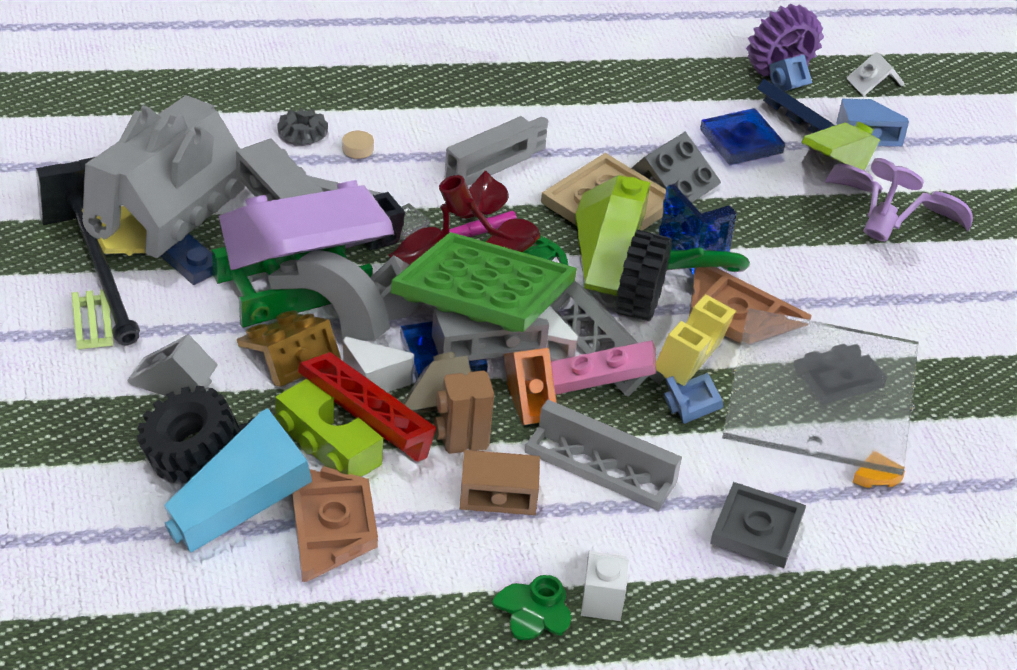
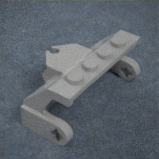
M187 95L159 114H156L151 108L144 105L141 107L142 112L135 110L120 140L85 164L83 225L86 231L94 238L108 239L119 229L121 205H124L147 230L146 254L158 258L245 189V185L237 177L236 150L240 149L218 111L214 109V105Z

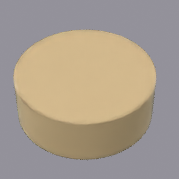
M350 131L342 138V151L345 155L354 159L366 158L374 151V138L365 131Z

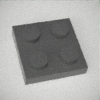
M733 482L713 530L710 544L785 568L803 519L806 505Z

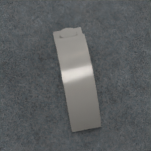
M315 250L299 260L281 263L280 268L268 276L271 289L306 288L325 296L332 303L338 314L343 341L345 337L362 341L376 340L390 329L387 309L378 288L360 267L345 257L327 251Z

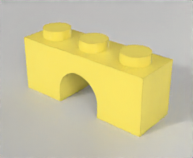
M705 294L693 307L687 322L680 321L668 334L656 361V371L663 374L666 379L673 376L676 383L685 386L721 344L736 310Z

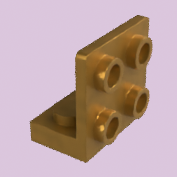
M297 311L284 312L276 317V322L269 325L258 324L246 330V335L236 339L239 347L264 352L273 383L279 387L304 377L298 373L299 365L303 361L328 352L341 359L329 319L314 317V314L303 315L298 314Z

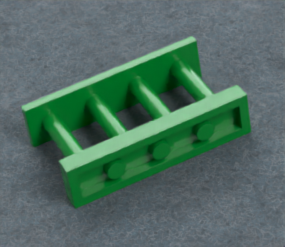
M345 245L320 249L321 251L335 253L347 258L344 253ZM226 246L212 250L213 277L217 284L233 280L242 297H239V316L242 328L274 320L284 312L297 311V313L332 304L319 292L306 288L269 289L256 293L248 279V276L264 272L269 276L280 268L281 263L299 260L309 252L272 258L231 270ZM370 263L358 266L369 277L373 275V267Z

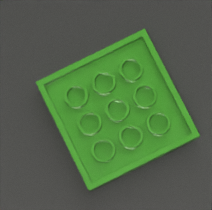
M450 232L392 279L390 293L402 296L409 302H423L433 305L442 312H456L466 315L476 322L487 321L497 324L510 332H524L575 281L577 268Z

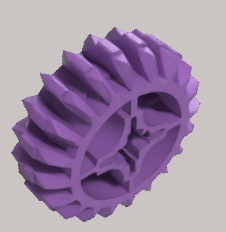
M791 3L786 8L780 5L777 12L770 11L769 17L761 19L762 23L760 26L753 28L755 34L748 38L750 44L746 47L749 54L748 59L754 66V69L763 76H771L769 64L783 59L805 55L807 65L809 66V61L817 57L816 50L822 48L820 41L824 38L822 33L823 27L817 16L800 4L795 6Z

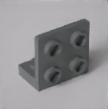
M686 131L649 153L632 167L633 170L648 179L654 177L661 187L679 197L676 208L678 211L721 184L720 179Z

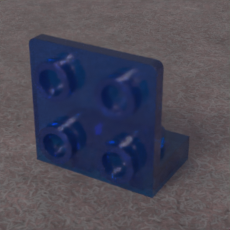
M675 184L667 185L659 235L672 238V250L702 247L704 250L730 252L737 213L730 205L700 213ZM690 268L689 270L694 275L695 268Z

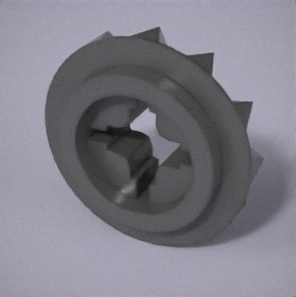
M302 108L299 111L288 110L287 114L280 115L277 130L279 135L288 142L311 144L322 140L327 135L328 122L325 121L324 114H316L314 109L304 111Z

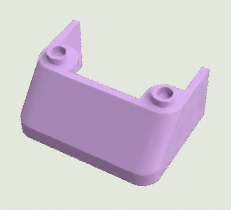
M357 180L337 184V190L267 201L266 195L248 198L245 200L247 206L219 215L231 270L272 258L345 245L346 249L394 234L390 218L366 186H358Z

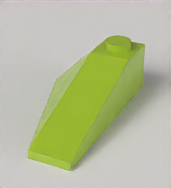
M857 121L855 126L844 122L806 135L801 143L840 163L865 171L880 139L872 135L873 128Z
M617 175L583 193L575 213V223L578 228V245L581 250V267L585 289L618 296L619 281L623 272L624 261L627 258L628 248L631 246V240L637 229H641L646 214L651 182L639 180L635 177Z

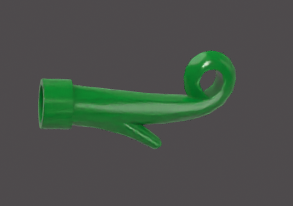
M702 247L687 250H670L671 254L667 270L722 267L726 271L737 273L748 269L750 261L740 253L704 250Z

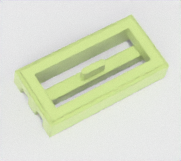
M103 289L100 290V295L94 296L93 290L86 291V296L79 297L78 292H71L77 349L114 346L110 310ZM94 305H102L105 338H98ZM87 306L91 338L83 340L80 307Z

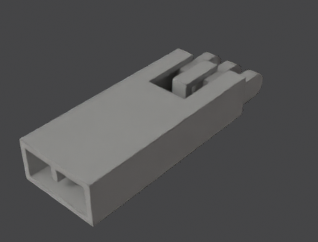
M519 116L447 147L444 179L453 175H461L468 186L473 184L484 171L493 175L531 158L532 154L546 147L548 119L538 117L528 121L524 117Z

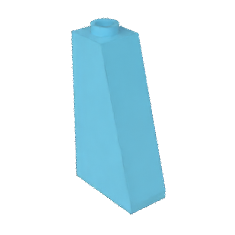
M267 408L261 411L164 505L169 520L164 523L173 541L178 543L182 540L191 553L311 483L312 478L308 460Z

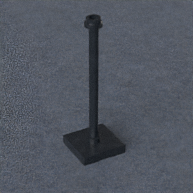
M95 157L36 168L39 212L42 224L48 225L77 219L116 324L112 329L113 337L119 344L124 346L135 343L139 339V325L136 321L129 320L106 256L98 240L91 236L83 225L82 209L85 164Z

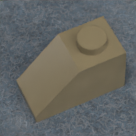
M448 352L434 356V361L422 371L403 404L417 414L437 411L436 392L443 390L445 375L456 373L467 375L468 372H471L467 355L456 357L455 352Z

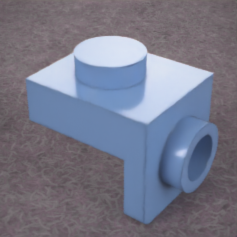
M805 55L769 64L772 83L782 91L812 83Z
M708 373L689 380L685 386L677 385L673 376L666 379L669 392L664 393V398L671 413L678 412L683 424L724 408L722 398Z

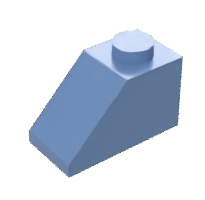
M872 99L841 100L837 125L846 122L855 126L858 121L874 129L872 135L880 139L877 146H903L909 125L907 117Z

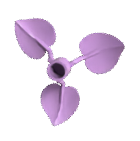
M875 158L871 164V170L877 177L892 182L885 202H880L879 206H877L878 194L882 192L883 188L878 182L873 181V177L864 170L848 164L838 163L833 167L825 180V183L848 185L872 193L870 211L867 215L869 219L863 231L871 238L879 241H887L893 228L899 229L901 223L921 203L931 211L958 222L967 231H969L972 225L973 215L968 205L952 195L939 191H934L931 195L922 193L898 217L896 214L898 209L891 205L897 186L900 185L911 190H920L923 187L924 180L914 171L903 166H895L894 163L883 158Z

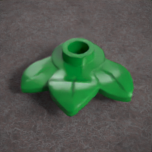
M540 575L529 585L514 583L506 586L494 597L492 602L494 607L512 614L510 631L513 637L518 640L534 639L545 629L561 636L571 625V611L565 605V588L561 581L552 575Z

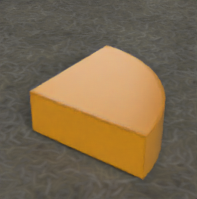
M873 453L857 470L853 483L866 488H871L872 485H888L887 487H893L903 480L905 471Z

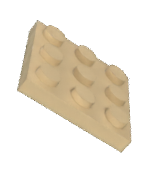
M604 153L543 191L541 203L576 225L575 213L583 193L617 175L635 177L639 180L651 182L646 214L640 229L643 231L677 208L679 197L609 154Z

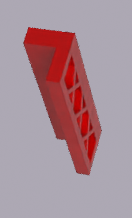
M331 352L300 363L298 373L333 397L335 403L356 418L359 417L375 432L415 461L419 462L428 457L437 427Z

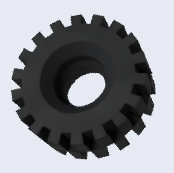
M637 229L631 240V246L628 248L627 258L624 261V268L617 291L616 313L651 321L665 281V274L669 264L668 260L671 254L672 238Z
M188 386L181 388V394L175 395L174 391L166 394L168 399L163 403L158 399L152 404L155 408L153 412L147 410L143 415L146 423H139L138 431L140 434L137 435V440L153 470H155L160 478L166 477L167 481L175 483L177 478H179L182 484H186L191 477H194L240 432L239 424L222 394L218 395L217 391L213 388H209L206 391L204 386H196L195 391L192 392ZM199 432L194 437L183 441L189 435Z

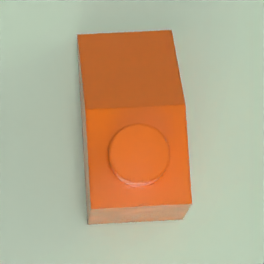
M549 347L503 354L508 390L521 424L539 423L541 408L546 401L550 400L557 403Z

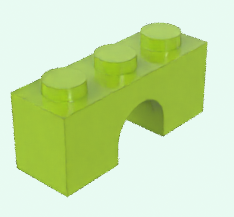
M308 379L303 380L275 397L274 417L286 433L300 444L307 454H312L325 467L336 469L342 474H354L363 477L382 465L383 437L359 417L345 425H331L334 423V398Z

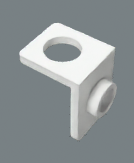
M877 51L847 77L849 82L863 96L888 75L901 87L905 84L893 67Z

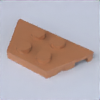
M717 267L695 268L689 316L693 307L705 294L736 310L725 336L746 347H751L809 327L812 318L811 314Z
M323 466L320 472L310 469L312 482L292 493L302 582L310 581L378 547L377 527L368 478L354 474H342L336 469Z

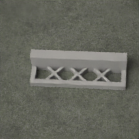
M576 281L550 305L578 336L577 344L586 354L601 351V342L613 341L615 347L638 343L605 307ZM571 297L575 301L574 315L561 316L558 310ZM593 320L595 322L594 335L581 337V322ZM656 371L654 375L629 379L626 383L624 381L615 382L614 384L629 397L647 377H650L658 384L665 377Z
M547 400L541 408L539 427L525 444V453L540 456V459L658 511L678 481L682 460L680 455L550 400ZM546 437L559 443L560 447L548 449L539 444ZM585 454L590 456L593 462L580 463L574 460L573 455ZM617 468L624 471L626 476L615 478L608 475L606 470ZM652 483L661 487L657 495L641 489L640 484Z

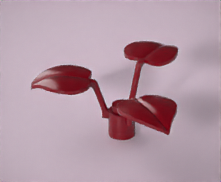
M484 171L470 188H468L463 176L453 175L444 179L439 185V190L445 201L440 206L443 213L442 231L437 227L421 228L409 235L388 256L391 258L394 255L411 265L450 233V212L454 213L455 216L465 219L477 217L488 233L492 235L486 241L487 243L523 252L531 247L540 238V232L532 222L517 218L505 221L498 230L494 229L484 215L492 214L505 205L509 198L507 188L495 180L487 171Z

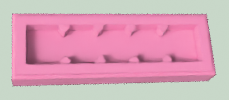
M653 340L551 361L555 395L656 374V348Z

